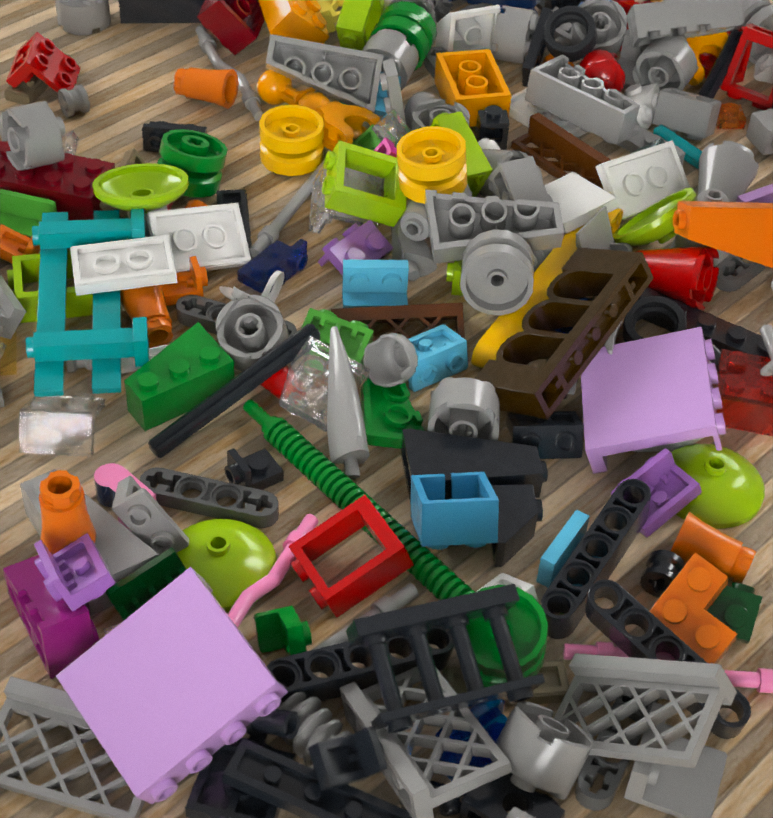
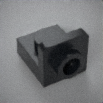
M234 448L227 451V466H225L224 470L229 483L264 490L284 481L283 469L266 448L243 458Z

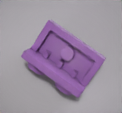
M368 220L361 226L355 223L342 234L344 238L341 241L334 238L322 248L325 254L318 263L322 267L330 261L343 276V260H380L394 247L373 222Z
M666 448L656 456L649 458L629 478L620 482L622 483L627 479L642 480L651 490L648 518L640 530V533L646 538L702 493L700 484L675 464L672 453Z
M88 533L53 555L42 540L34 544L40 556L34 562L45 578L43 582L56 602L64 599L72 611H75L90 600L99 598L107 589L116 584Z

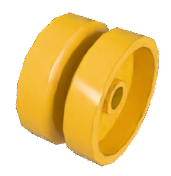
M281 105L269 109L262 115L259 121L261 163L268 170L286 176H299L316 170L324 159V145L322 142L324 138L323 118L315 110L299 105Z
M432 126L412 130L400 139L397 144L399 186L405 197L414 202L425 204V189L437 190V193L453 195V192H464L467 187L466 141L461 134L450 128Z

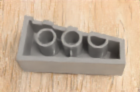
M663 0L634 4L627 14L631 48L649 45L653 40L661 37L680 35L688 39L729 32L735 29L739 30L744 26L741 0Z
M270 34L265 68L307 87H312L316 91L345 104L364 107L374 113L380 81L379 74L381 73L384 55Z
M563 54L531 69L525 100L534 104L537 109L555 114L560 120L569 121L579 126L585 132L594 133L602 137L605 142L618 145L632 137L640 105L616 89H605L604 81L598 77H587L585 75L586 69L580 65L572 67L568 64L569 58Z
M425 189V208L434 264L463 260V252L468 243L480 233L493 229L508 230L520 235L530 245L532 251L560 248L562 245L564 228L560 205L557 202L527 199L511 201L501 200L497 196L486 195V198L466 196V193L453 192V195L437 193V190Z
M56 469L20 483L25 513L40 537L42 527L39 503L40 482L46 479L51 472L57 471ZM84 493L89 517L96 530L95 545L115 583L159 555ZM106 593L97 599L85 603L90 616L114 606Z

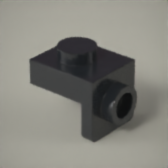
M374 726L363 728L352 735L318 742L308 747L321 791L363 781L387 769L383 746L379 741Z

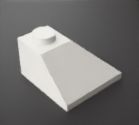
M494 5L448 13L437 23L435 46L442 47L448 52L490 49L491 53L496 51L497 44H493V35L501 7Z

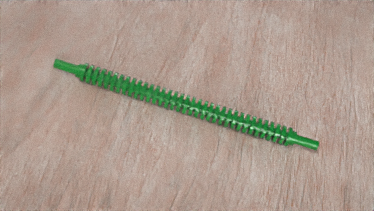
M252 399L245 402L243 410L262 427L264 439L305 475L311 483L317 486L338 508L343 510L363 495L368 497L405 546L414 566L406 571L425 586L433 596L443 600L475 592L439 560L436 555L431 553L428 548L422 547L420 541L415 536L411 535L395 518L379 506L376 501L366 494L363 489L335 466L332 461L323 455L321 451L312 445L284 418L270 416ZM366 526L361 528L363 531L367 532V534L371 538H373V540L376 543H378Z

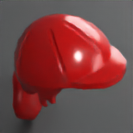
M598 49L588 53L581 60L579 65L586 69L585 75L587 77H598L604 81V88L607 90L616 89L619 92L622 91L625 85V72L615 60L617 58L616 53Z

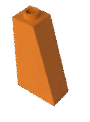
M678 201L677 210L673 214L674 233L691 241L773 268V203Z

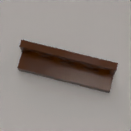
M539 112L530 116L528 133L512 140L511 148L513 150L524 152L529 157L533 156L536 165L556 179L567 175L568 173L565 171H572L604 190L596 166L611 159ZM533 143L539 148L527 147L526 145ZM544 157L555 158L558 161H548Z
M463 302L336 308L330 310L338 318L346 321L356 320L368 324L369 329L373 324L388 323L395 329L393 333L397 334L398 332L401 335H405L408 339L411 337L401 329L406 322L420 321L427 327L426 331L435 328L434 326L439 320H456V333L465 339ZM373 335V342H374V341H376L378 338H376V337Z

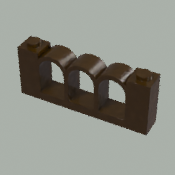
M577 248L562 267L563 273L559 274L549 284L547 288L549 299L533 306L525 314L522 320L524 331L508 338L499 347L496 360L489 359L474 378L493 384L500 401L501 411L549 419L654 279L642 252ZM586 296H597L594 301L578 300ZM573 327L569 334L553 332L559 328ZM538 359H548L543 368L526 365Z

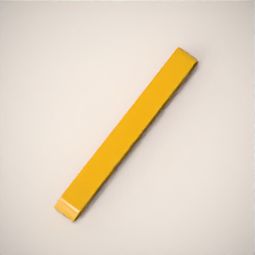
M620 208L608 213L612 235L618 230L623 218V210ZM583 226L566 233L563 236L561 247L554 248L534 272L533 293L527 303L516 312L502 316L499 315L481 337L472 354V365L482 369L489 359L496 360L499 347L511 336L524 331L522 320L525 314L533 306L549 299L547 288L552 280L563 273L562 267L577 250L576 233Z

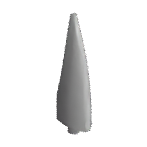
M401 216L396 225L391 227L392 246L394 247L392 249V260H408V279L415 281L419 277L434 272L437 269V264L433 263V256L425 239L414 241L403 233L400 225Z
M334 326L330 329L327 436L330 461L334 464H344L345 474L350 479H357L360 477L359 464H364L369 457L366 429L354 374L338 328Z

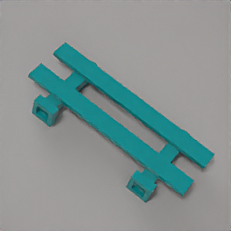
M131 209V218L120 219L119 210L94 211V220L70 221L68 212L42 213V222H39V226H32L33 245H40L37 332H33V337H26L27 358H35L34 397L64 395V363L67 360L92 359V394L121 392V358L134 357L135 367H142L149 361L147 317L133 318V328H121L120 290L93 294L92 330L65 331L68 248L146 237L144 209Z

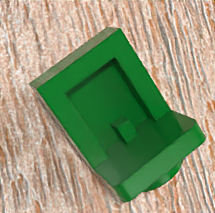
M292 605L254 615L257 643L260 652L265 653L284 648L287 656L306 652V646L312 645L308 622H301Z

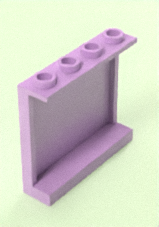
M702 327L615 344L612 355L608 354L606 347H602L582 373L581 388L585 451L593 474L607 471L606 456L698 438L713 436L716 450H722L720 435L727 434L723 413L717 414L716 409H722L723 406L719 387L713 388V384L719 383L715 363L709 364V360L715 359L712 340L704 339Z
M191 567L56 675L136 798L150 804L164 801L174 794L178 788L177 784L188 774L197 773L208 766L212 761V755L222 746L231 745L242 738L247 731L246 727L259 716L264 717L272 713L280 705L281 698L288 693L287 689L275 679L211 593L213 590L205 579Z

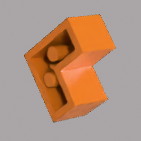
M695 552L653 605L650 612L707 663L718 664L736 641L737 633L707 610L727 586L728 576Z

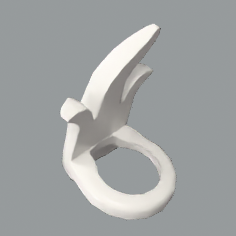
M276 270L271 275L261 296L275 302L282 288L284 272ZM220 286L219 288L220 292L231 300L236 298L237 300L248 298L247 295H250L236 287Z

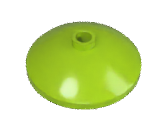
M145 163L126 165L106 171L99 175L92 185L94 195L103 203L127 212H131V209H144V214H147L148 212L163 208L181 197L188 189L189 179L187 173L177 167Z
M691 187L682 189L644 209L623 224L613 234L614 242L627 243L630 246H643L657 240L660 244L669 241L676 235L674 233L675 228L673 227V214L677 210L678 201H695L696 193Z
M714 444L686 445L671 452L675 464L696 480L702 490L699 496L676 514L678 517L685 520L688 513L691 512L715 529H725L740 526L750 521L759 512L765 496L764 482L757 469L743 456L726 447H722V450L717 451Z
M211 519L185 528L182 531L189 538V545L177 552L186 569L191 567L205 579L213 590L211 593L226 613L230 611L242 591L266 576L277 561L275 549L264 533L250 524L232 519Z

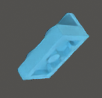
M343 260V308L408 305V260Z
M445 324L409 338L418 355L416 372L408 380L409 388L413 392L468 368L467 340Z

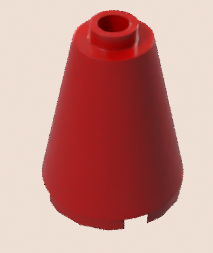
M701 246L636 251L643 253L654 277L647 288L682 301L690 307L699 310L706 308L702 304L704 301H711L719 275V268L713 267V258L719 259L717 249Z

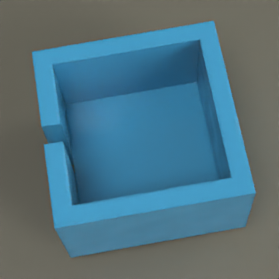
M485 472L451 473V499L445 500L444 474L411 475V519L422 547L427 546L430 549L441 550L449 545L465 544L468 547L478 548L485 546L487 543H498L499 499Z

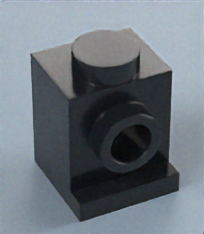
M490 105L485 110H478L475 131L476 140L480 141L483 138L495 140L501 150H506L510 124L507 110H502L501 107L496 105Z

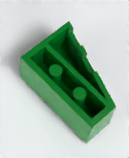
M197 322L124 380L127 410L144 431L185 414L235 378L234 360L203 326Z

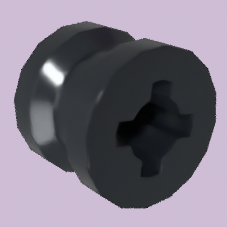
M668 550L653 551L648 557L647 568L641 576L640 583L642 588L650 595L660 598L685 566L682 558Z

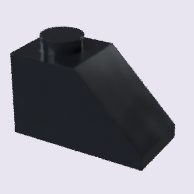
M533 484L491 485L499 499L498 543H491L494 567L504 566L534 537L536 522L542 521V501L535 498Z

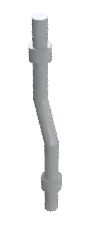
M203 25L197 26L195 31L199 38L200 48L207 54L213 68L216 70L234 69L221 60L216 50L217 44L213 36L208 34ZM234 69L238 76V88L242 93V101L246 109L251 111L254 119L260 121L264 114L260 106L261 100L258 94L251 89L245 75Z

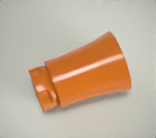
M178 68L174 76V91L176 94L183 95L186 98L213 103L229 109L235 103L237 97L238 76L234 69Z
M162 285L120 290L121 304L132 322L133 318L147 317L149 348L169 343L173 338L172 320L166 307Z
M66 470L51 472L46 479L40 482L39 487L42 522L40 540L43 541L52 555L86 533L95 543L96 530L89 517L84 490L78 477L69 474Z
M691 512L688 513L671 548V552L680 556L685 564L696 552L727 575L730 580L741 584L756 554L755 550L742 546L743 542L708 525Z

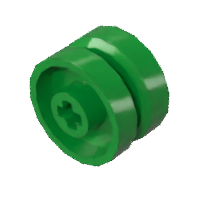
M400 1L392 3L385 8L379 22L375 25L370 35L371 37L382 29H392L404 34L407 37L406 41L411 47L414 44L419 54V61L415 68L417 70L422 66L437 37V26L432 16L424 8L412 2Z
M184 129L170 130L164 133L161 139L159 150L161 158H159L157 164L174 166L187 173L189 186L183 193L184 196L210 197L215 195L216 191L220 189L223 175L221 169L225 165L228 149L219 139L206 133Z
M499 584V585H494V586L482 588V589H480L479 591L488 590V589L497 588V587L506 586V585H500V584ZM516 587L520 600L508 610L509 615L505 618L523 676L526 678L537 675L544 664L548 623L544 609L533 595ZM483 617L470 619V624L466 627L484 687L506 683L507 679L490 623L485 622Z

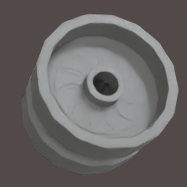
M741 0L744 27L752 23L773 31V4L769 0ZM753 42L748 61L755 64L763 55L772 54L773 49Z
M493 229L480 233L473 238L463 252L460 288L465 300L480 312L487 315L500 316L516 312L527 303L533 293L534 255L530 245L520 235L508 230Z

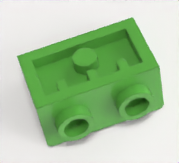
M310 308L301 328L307 324H313L319 330L321 339L305 352L329 360L330 329L336 326L346 349L351 368L359 370L364 359L365 348L373 342L374 330L369 329L366 324L360 321L352 320L349 322L338 318L336 314L329 310L320 309L318 311Z

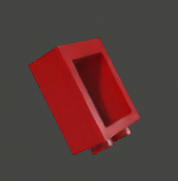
M750 23L743 30L721 90L726 91V95L732 99L742 100L744 98L752 101L751 105L758 109H772L773 89L770 96H766L733 83L749 40L773 49V31Z
M363 495L288 546L296 560L290 563L302 582L308 579L311 580L314 587L309 592L321 610L328 606L336 618L414 566L405 546L366 495ZM366 526L384 551L329 588L311 562Z

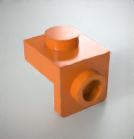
M3 224L0 225L1 259L12 264V256L38 254L40 245H33L32 236L29 238Z
M196 256L189 257L190 271L177 273L178 283L162 285L166 306L176 305L177 300L185 295L204 297L203 286H208L206 268L199 266Z

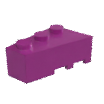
M36 555L3 568L8 594L50 679H53L97 643L99 635L93 621L90 619L89 610L85 604L72 611L64 599L58 602L53 599L43 582L45 578L34 562L40 557Z

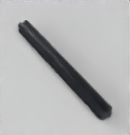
M311 323L305 325L150 439L148 442L150 450L158 458L165 456L320 341L319 330Z

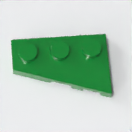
M362 361L360 368L361 408L367 443L372 446L401 449L402 429L424 431L422 416L419 411L414 410L409 400L410 392L405 383L386 388L375 385L367 376Z

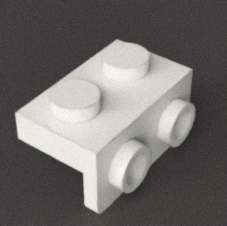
M657 83L645 86L634 84L626 88L623 94L640 105L636 123L646 130L653 122L660 90Z

